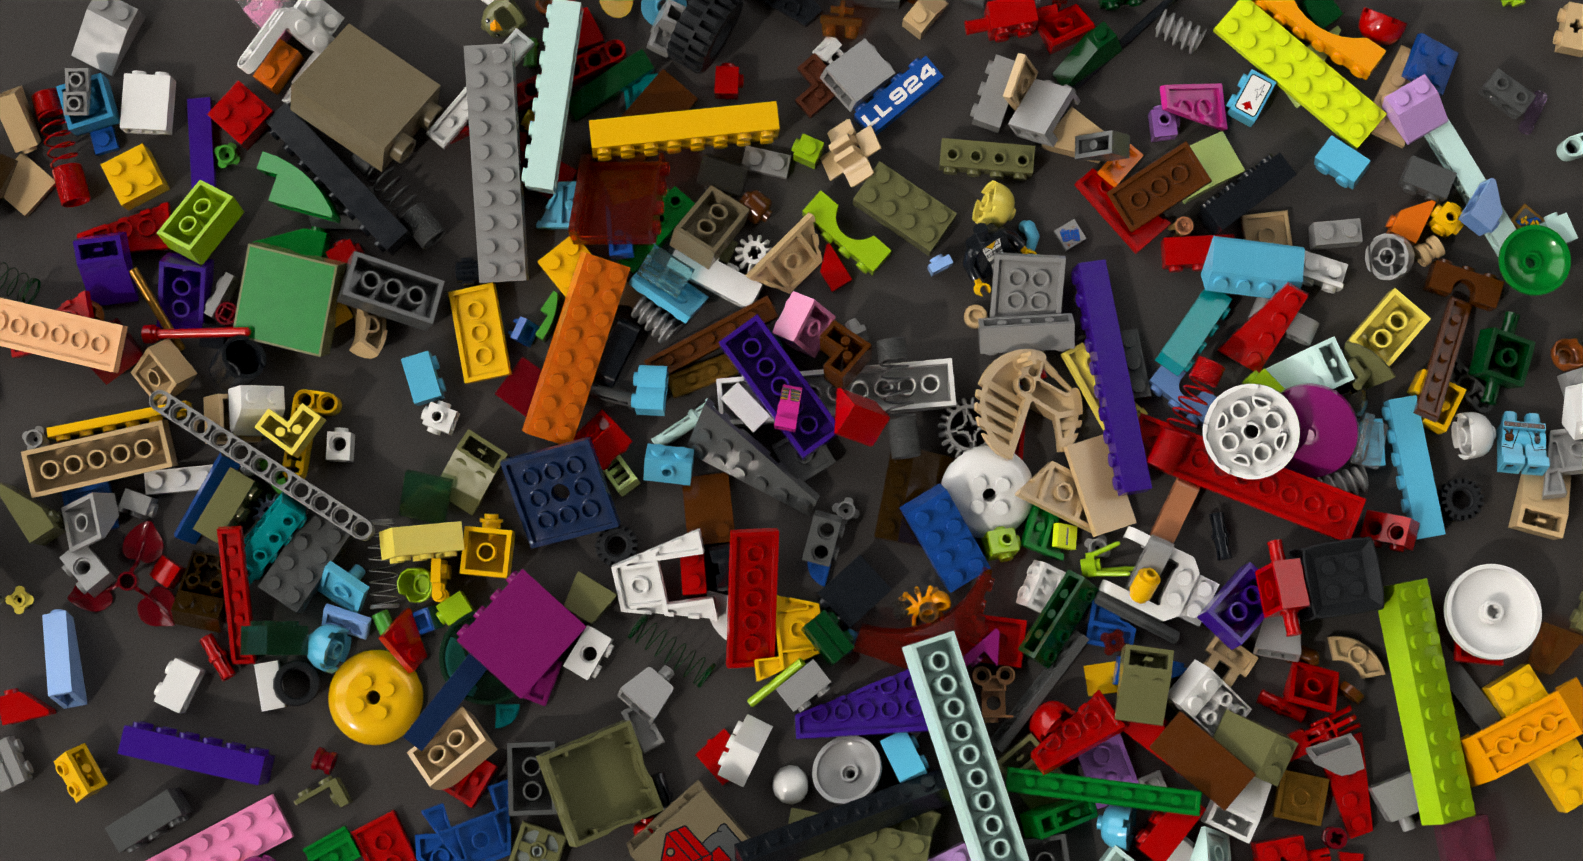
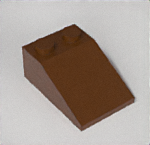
M717 473L693 476L690 486L682 485L687 533L700 528L704 546L730 542V530H735L729 474Z

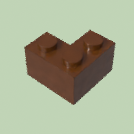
M833 320L819 336L820 350L831 357L823 365L824 380L836 388L846 389L872 359V345Z

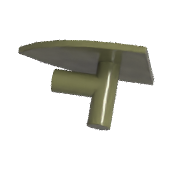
M1346 341L1343 355L1355 378L1351 381L1353 387L1359 393L1396 377L1385 361L1373 351L1362 345Z

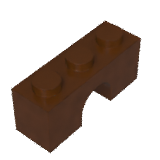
M1439 259L1431 263L1423 290L1446 297L1451 294L1455 283H1462L1470 292L1468 303L1472 304L1473 307L1490 312L1497 308L1504 281L1498 280L1496 275L1489 273L1482 275L1476 273V270L1472 267L1462 266L1460 268L1454 266L1450 260Z

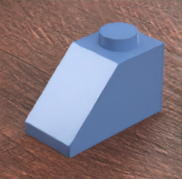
M1494 178L1479 184L1458 218L1459 221L1478 236L1488 232L1492 233L1499 226L1500 222L1498 220L1503 213L1497 182Z

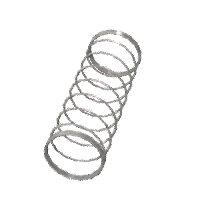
M395 519L369 520L374 525L394 527L385 524L396 523ZM378 544V545H373V546H368V547H367V548H373V549H381V548L374 547V546H380V544ZM381 556L368 558V560L390 561V560L372 559V558H378V557H381ZM394 564V565H391V566H386V567H381V568H376V569H371V570H368V571H369V572H382V573L397 574V573H393V572L372 571V570H377V569L392 567V566H395V565H397V564ZM390 577V578H385V579H380V580H375V581H370V582H369V583H371V584H385V585H394V586H397V585H395V584L373 583V582H376V581L391 579V578H394V577ZM396 587V588H393V589H389V590H384V591H379V592L370 593V595L396 597V596H390V595H376L375 593H380V592H385V591L394 590V589H397V587ZM396 597L398 599L370 605V609L399 608L400 604L384 603L394 602L400 598Z

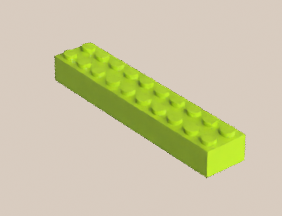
M1424 578L1383 586L1384 608L1378 610L1421 824L1442 825L1476 815L1428 579Z

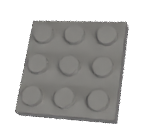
M995 252L989 318L1061 314L1066 257L1059 255Z

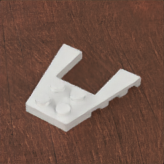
M700 528L612 565L611 569L621 612L650 615L658 613L671 617L679 615L688 616V618L692 619L710 618L712 621H718L719 614L715 595L668 601L659 561L704 554L705 549Z

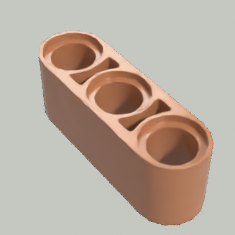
M1177 478L1149 535L1153 534L1174 543L1200 487Z

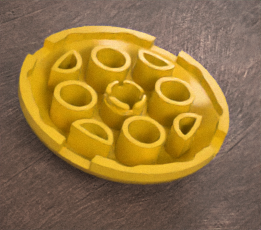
M384 650L364 651L346 660L333 676L328 693L329 709L335 724L349 738L367 745L387 744L404 736L420 716L424 700L422 683L416 671L408 673L389 651ZM372 691H377L380 694V700L377 704L370 702L369 694Z

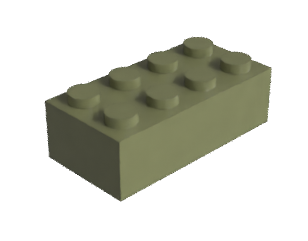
M879 161L873 170L874 174L865 181L853 198V205L930 256L955 220L957 213Z

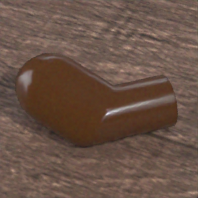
M1301 645V656L1299 659L1305 660L1307 664L1318 665L1320 662L1319 653L1312 648Z

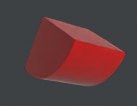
M162 554L149 575L166 588L174 589L186 568Z

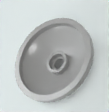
M860 736L837 737L828 742L817 754L812 768L813 782L817 791L826 800L842 805L870 795L881 777L882 761L877 749L868 740ZM851 773H855L853 778H849Z

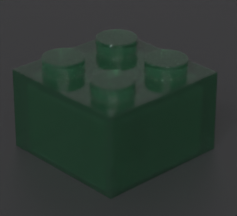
M251 621V626H241L240 655H308V626H299V621Z

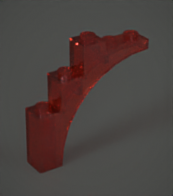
M983 567L976 583L965 598L953 609L935 620L904 628H885L862 623L853 651L908 669L902 650L904 646L954 631L959 639L978 644L979 638L984 639L988 629V625H985V617L978 613L983 614L987 600H984L986 591L991 592L995 578L991 577L992 570Z

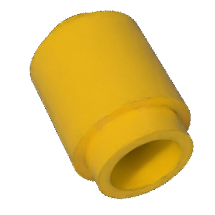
M1142 568L1138 571L1130 586L1129 593L1131 599L1135 602L1143 604L1152 598L1161 581L1160 576L1154 569Z

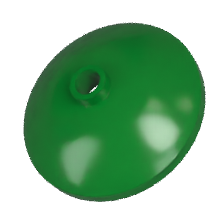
M1528 225L1515 230L1504 240L1499 251L1498 262L1503 278L1513 289L1522 294L1539 296L1550 293L1562 285L1570 271L1571 256L1566 242L1557 232L1541 225ZM1527 259L1533 262L1532 267H1529L1527 265Z

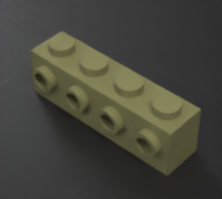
M942 138L939 170L947 175H957V172H965L967 176L980 177L981 174H988L990 178L1003 179L1004 176H1011L1014 180L1026 181L1033 174L1035 146Z

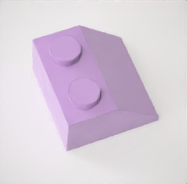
M1425 74L1384 98L1382 110L1387 113L1386 116L1407 145L1448 122L1439 93Z

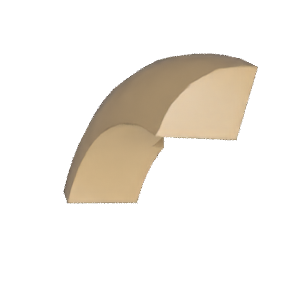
M350 306L355 320V337L349 351L363 358L372 359L377 357L383 348L387 336L386 318Z

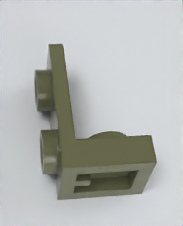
M332 776L318 782L320 787L314 790L309 787L297 794L299 798L294 801L295 805H300L330 788L332 792L329 795L335 805L339 804L341 808L353 802L341 778L336 777L333 779Z

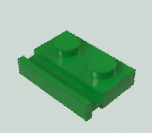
M347 825L302 849L308 861H354L362 856L352 835L348 831Z

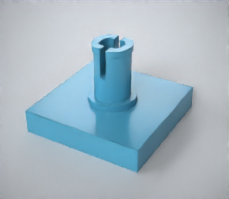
M329 561L324 568L317 591L342 608L359 614L369 590V586L360 581L365 575V570L360 565L355 564L347 572L332 561Z

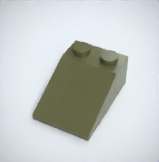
M0 482V497L29 543L45 546L66 532L63 515L60 511L57 512L37 499L31 498L30 495L10 484Z
M1228 709L1225 710L1213 736L1214 739L1256 773L1254 777L1277 787L1298 745L1288 735Z

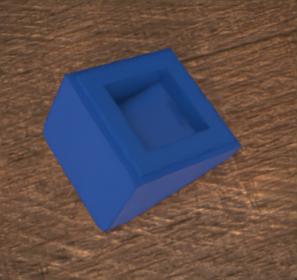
M437 605L412 613L420 635L445 626L436 615L438 612Z

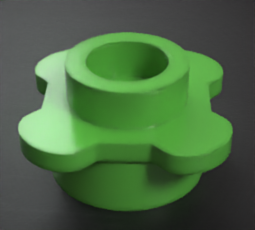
M231 142L228 145L215 148L214 153L219 160L218 166L224 169L228 165L239 164L241 159L237 155L236 144Z

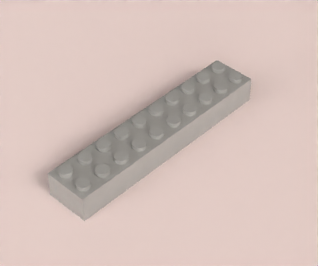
M512 43L464 46L479 283L529 280L523 182L521 181L522 161L514 45Z

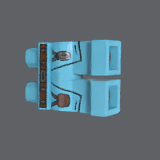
M1513 411L1504 412L1501 424L1496 430L1497 472L1519 474L1521 471V474L1543 476L1550 467L1549 457L1546 454V424L1540 422L1539 414H1526L1524 422L1517 421V413Z

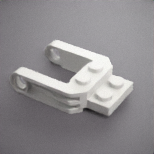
M298 0L293 7L277 8L241 55L237 66L247 74L254 72L282 33L286 31L309 50L314 51L291 83L293 84L335 39L332 35L345 17L324 0ZM291 87L285 94L284 99H282L289 106L291 105Z
M1128 526L1123 538L1139 543L1142 548H1145L1151 537ZM1173 548L1168 561L1176 564V567L1172 570L1158 599V605L1150 601L1143 604L1137 603L1131 599L1130 591L1104 579L1098 591H1102L1160 622L1179 617L1200 627L1201 621L1197 616L1213 599L1220 584L1200 575L1193 556Z

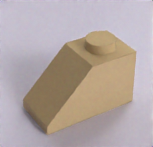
M918 0L903 18L902 27L921 40L949 3L945 0Z

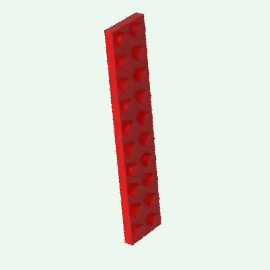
M1141 413L1138 421L1146 460L1155 441H1157L1156 439H1158L1157 437H1159L1161 428L1179 431L1167 422ZM1178 427L1190 435L1191 438H1186L1189 440V443L1171 476L1336 540L1351 539L1366 502L1365 498L1287 468H1282L1277 473L1261 479H1243L1230 473L1228 474L1219 468L1209 456L1205 448L1203 436ZM1147 463L1148 467L1153 468V469H1155V470H1158V471H1160V472H1163V473H1165V474H1168V473H1166V472H1164V471H1161V470H1159V469H1157V468H1155V467H1153L1152 465H1150V464Z

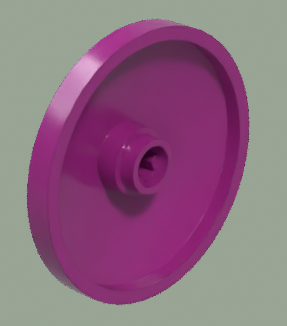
M1299 384L1282 391L1281 394L1293 406L1300 425L1298 447L1292 459L1284 468L1307 477L1325 476L1341 468L1353 454L1359 436L1358 420L1350 403L1337 391L1320 384Z

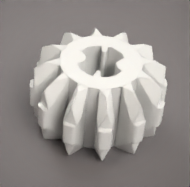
M748 235L749 243L741 239L740 243L744 248H735V251L740 254L735 257V260L737 262L743 261L739 265L741 270L748 266L747 273L772 249L771 247L767 248L770 244L768 239L761 243V235L757 236L756 241H753L752 235ZM752 250H756L757 253L760 252L758 259H753L752 256L749 257Z

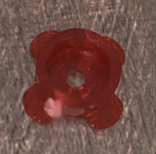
M1116 629L1109 634L1106 632L1102 633L1100 639L1104 642V653L1110 656L1114 652H1121V649L1126 645L1122 630ZM1112 640H1115V641H1116V644H1115V645H1113V644L1111 643Z

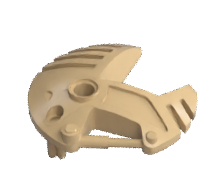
M1034 349L1014 350L998 357L986 368L978 382L982 390L977 389L975 392V397L980 401V404L974 403V411L981 415V418L975 417L978 427L987 432V434L981 433L983 439L997 455L1008 460L1013 459L1029 409L1052 420L1057 452H1064L1063 447L1074 444L1079 434L1075 433V430L1080 428L1082 420H1078L1079 415L1083 414L1081 394L1078 388H1071L1058 374V371L1046 360L1044 352ZM1044 369L1066 392L1040 378L1042 370ZM1020 381L1023 384V390L1019 386Z

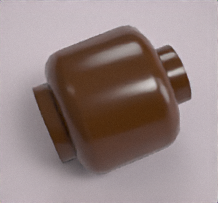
M748 190L739 201V203L750 209L747 220L753 224H759L761 221L766 223L773 214L771 199L758 190H753L752 192Z

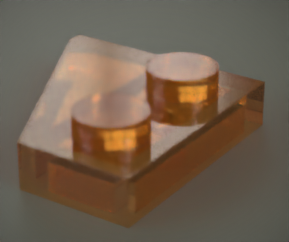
M1541 622L1527 664H1530L1532 669L1551 675L1563 661H1566L1572 655V652L1580 644H1583V636L1546 622Z

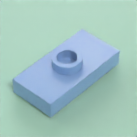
M327 603L323 610L321 625H337L348 629L349 632L347 634L366 640L370 631L371 618Z

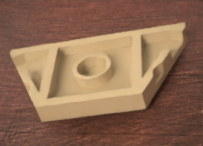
M808 212L745 276L750 280L790 294L822 262L821 251L818 248L819 238L818 234L815 233L813 222H815L814 215Z
M1054 461L1048 462L1015 493V496L1092 533L1070 469Z

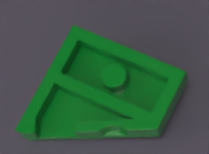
M1032 505L1021 539V546L1057 561H1063L1064 553H1061L1060 548L1052 547L1054 523H1058L1059 517Z

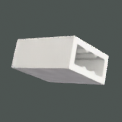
M134 70L132 74L124 73L120 129L125 133L172 135L176 80L166 72H155V75H149L144 71Z

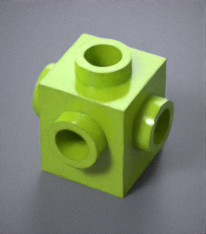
M1003 526L996 527L993 531H987L981 539L987 561H1010L1021 547L1020 537L1016 535L1014 527L1007 529Z

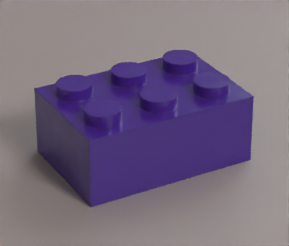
M1251 562L1240 567L1197 616L1231 650L1242 645L1265 619L1255 571L1258 568Z

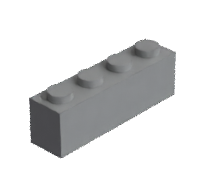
M1072 313L978 318L980 354L996 355L1019 349H1034L1042 352L1045 350L1067 351L1068 349H1075V323Z

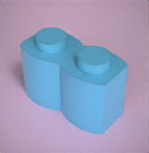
M639 365L638 372H634L633 385L637 386L636 394L632 393L631 407L635 408L636 415L665 416L669 380L667 366Z

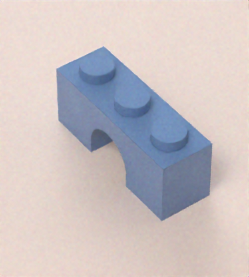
M1161 365L1149 379L1150 391L1158 397L1162 395L1169 400L1168 405L1171 408L1180 407L1190 410L1178 400V396H1184L1179 389V383L1186 373L1182 371L1179 376H1176ZM1200 391L1197 397L1208 403L1207 406L1189 399L1180 398L1184 403L1202 414L1200 417L1181 410L1187 415L1186 419L1202 427L1207 411L1217 397Z

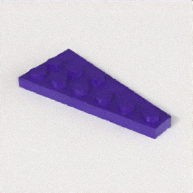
M909 668L896 675L886 677L859 688L857 691L842 695L835 700L823 705L820 704L795 715L797 740L929 731Z

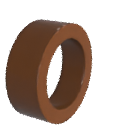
M1343 681L1338 687V690L1357 705L1365 697L1358 689L1346 681Z

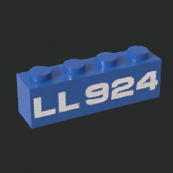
M927 56L922 59L916 58L909 64V70L904 74L899 72L891 79L892 83L887 88H879L873 94L874 98L868 103L864 101L856 107L854 120L862 129L872 125L877 136L943 82L944 76Z

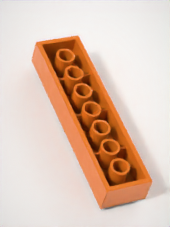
M586 252L580 253L522 431L526 434L558 444L574 441L630 267Z

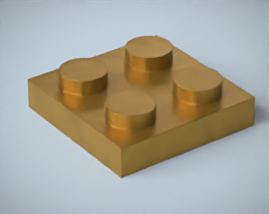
M1285 770L1277 787L1272 816L1321 826L1330 779Z

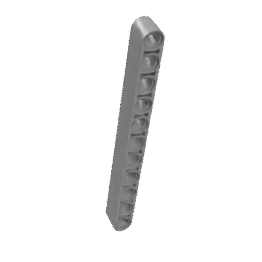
M156 390L150 395L149 404L155 411L353 537L367 541L374 536L375 527L371 521L163 390ZM166 396L167 404L159 408L157 406L158 399ZM186 409L187 417L179 421L177 418L178 411ZM206 421L208 425L207 430L204 433H198V424ZM226 434L228 437L227 443L223 446H218V437ZM241 447H246L248 450L247 456L239 459L237 451ZM267 460V469L259 472L257 469L258 462ZM286 472L288 474V481L283 485H279L277 482L278 475ZM302 485L308 487V494L305 497H299L297 494L298 488ZM321 498H327L329 501V505L325 510H319L317 507V502ZM346 510L349 514L348 520L344 523H339L337 520L338 513ZM362 523H367L369 526L368 533L360 536L357 532L358 526Z

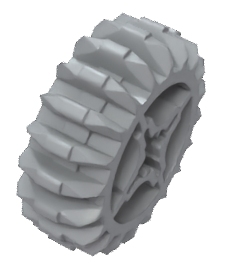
M974 397L971 398L970 404H967L966 398H962V406H959L956 401L955 410L950 407L945 408L949 416L945 414L940 416L946 423L938 424V428L945 429L938 436L947 438L941 444L942 446L951 445L947 450L949 454L954 449L957 450L955 458H958L964 451L977 447L976 434L983 431V429L978 427L977 422L973 420L970 411H974ZM963 412V424L950 429L952 419L958 413ZM967 422L970 423L971 427L977 428L976 431L972 432V439L969 432L963 430V428H966ZM952 436L965 437L970 448L959 445Z

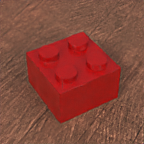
M238 80L207 115L248 151L270 127L265 121L274 111Z

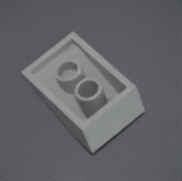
M91 0L71 56L113 77L146 16L139 9L121 0Z

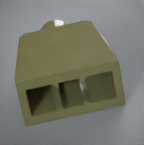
M578 571L564 607L570 610L582 623L586 620L594 624L617 599L618 595Z

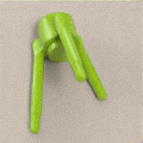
M1119 541L1094 552L1085 553L1086 558L1080 559L1082 575L1085 578L1095 576H1130L1131 573L1129 571H1133L1135 566L1102 568L1100 558L1095 559L1096 556L1119 546Z

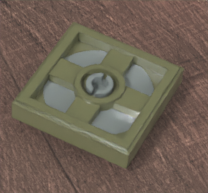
M523 820L509 861H560L567 842L566 835Z

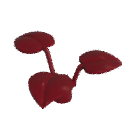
M151 521L140 523L125 537L123 553L125 557L136 559L129 572H123L118 576L117 583L110 587L108 586L95 598L88 592L84 595L75 585L67 597L68 600L81 609L96 612L105 610L112 604L113 596L110 591L118 587L125 591L135 590L145 597L137 606L138 616L145 624L150 626H174L171 613L175 600L174 595L168 589L160 586L154 587L148 594L138 587L139 577L134 573L140 561L152 563L162 555L164 548L163 540Z

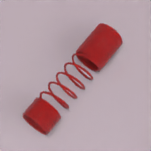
M57 89L40 90L34 93L31 98L38 122L45 125L41 129V133L48 136L44 144L51 147L47 152V156L54 159L50 167L53 168L52 174L61 206L75 207L89 202L91 197L82 164L67 163L57 167L52 165L58 159L73 158L78 156L79 153L72 152L59 157L49 155V152L54 148L72 146L75 144V141H67L55 146L46 144L50 137L64 136L72 132L69 130H62L53 134H45L43 132V129L48 125L64 124L66 121L63 120L66 119L61 118L49 123L40 121V118H50L63 113Z
M1198 356L1192 371H1190L1191 373H1189V378L1201 388L1192 385L1183 386L1184 390L1196 399L1178 396V400L1190 410L1180 407L1172 408L1173 412L1185 421L1167 418V422L1179 432L1161 428L1159 437H1157L1158 439H1156L1157 441H1155L1147 458L1148 464L1168 474H1173L1189 443V440L1186 438L1190 439L1191 436L1173 425L1169 420L1194 428L1197 427V425L1174 409L1183 410L1201 417V413L1184 403L1180 398L1189 399L1207 406L1208 403L1195 396L1186 387L1214 394L1193 378L1216 388L1226 370L1225 367L1206 357Z

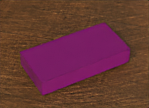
M556 660L523 698L546 706L563 662Z

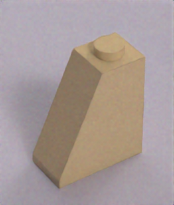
M22 85L0 93V120L15 153L23 151L26 154L36 150V145L41 142Z
M1071 107L1053 131L1058 139L1055 146L1051 147L1042 144L1041 148L1075 158V136L1103 132V130L1075 108Z

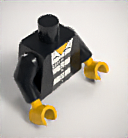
M978 223L973 228L975 234L965 242L967 250L964 254L963 267L971 282L974 281L975 294L983 297L980 288L984 286L986 292L990 293L991 287L989 284L982 282L980 277L984 280L993 274L995 252L1018 253L1020 250L1022 254L1037 253L1025 247L1026 243L1016 231L1004 226L997 228L993 223L988 225Z

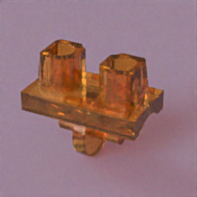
M841 0L840 7L831 6L830 13H838L839 16H820L823 36L835 37L836 25L845 26L844 38L856 39L859 27L862 26V18L844 17V14L853 15L854 8L845 7V0Z

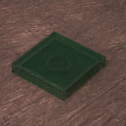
M407 469L398 515L435 524L446 523L453 479Z

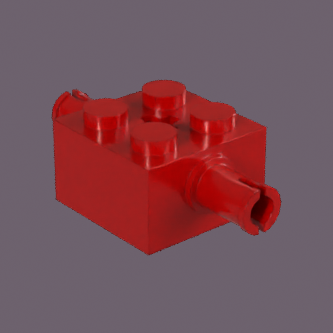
M994 0L987 2L984 18L965 20L964 25L966 35L987 31L989 41L995 40L996 43L1009 40V37H1029L1035 32L1039 21L1058 19L1059 14L1056 4L1036 8L1035 0Z
M1282 539L1267 542L1271 563L1255 571L1264 618L1283 616L1286 637L1298 636L1302 634L1297 613L1310 606L1309 593L1304 579V566L1301 565L1300 558L1286 560Z
M1300 834L1250 842L1253 861H1281V858L1286 861H1331V856L1325 855L1330 854L1328 847L1307 851L1303 835Z

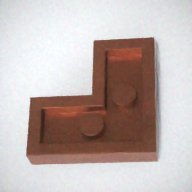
M815 53L797 67V70L811 86L797 97L795 102L810 119L836 97L820 79L827 66Z

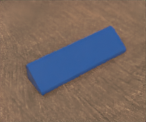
M219 453L174 532L176 538L194 545L197 543L201 533L193 529L229 468L232 467L238 470L241 466L239 463L223 453Z

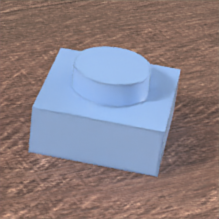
M942 254L937 255L930 260L931 264L928 265L927 269L932 277L952 267L953 260L949 254L944 257Z

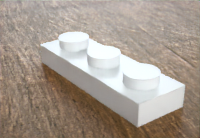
M213 464L163 469L144 473L146 495L197 491Z

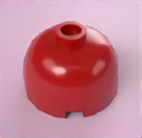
M1364 7L1359 19V30L1361 35L1379 46L1381 44L1391 45L1401 38L1408 23Z
M1051 700L1039 705L1031 715L1030 732L1041 743L1051 733H1055L1067 718L1070 719L1075 714V711L1059 701Z

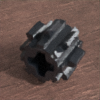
M473 257L461 258V261L456 262L457 282L463 283L464 286H475V282H479L478 260L474 261Z

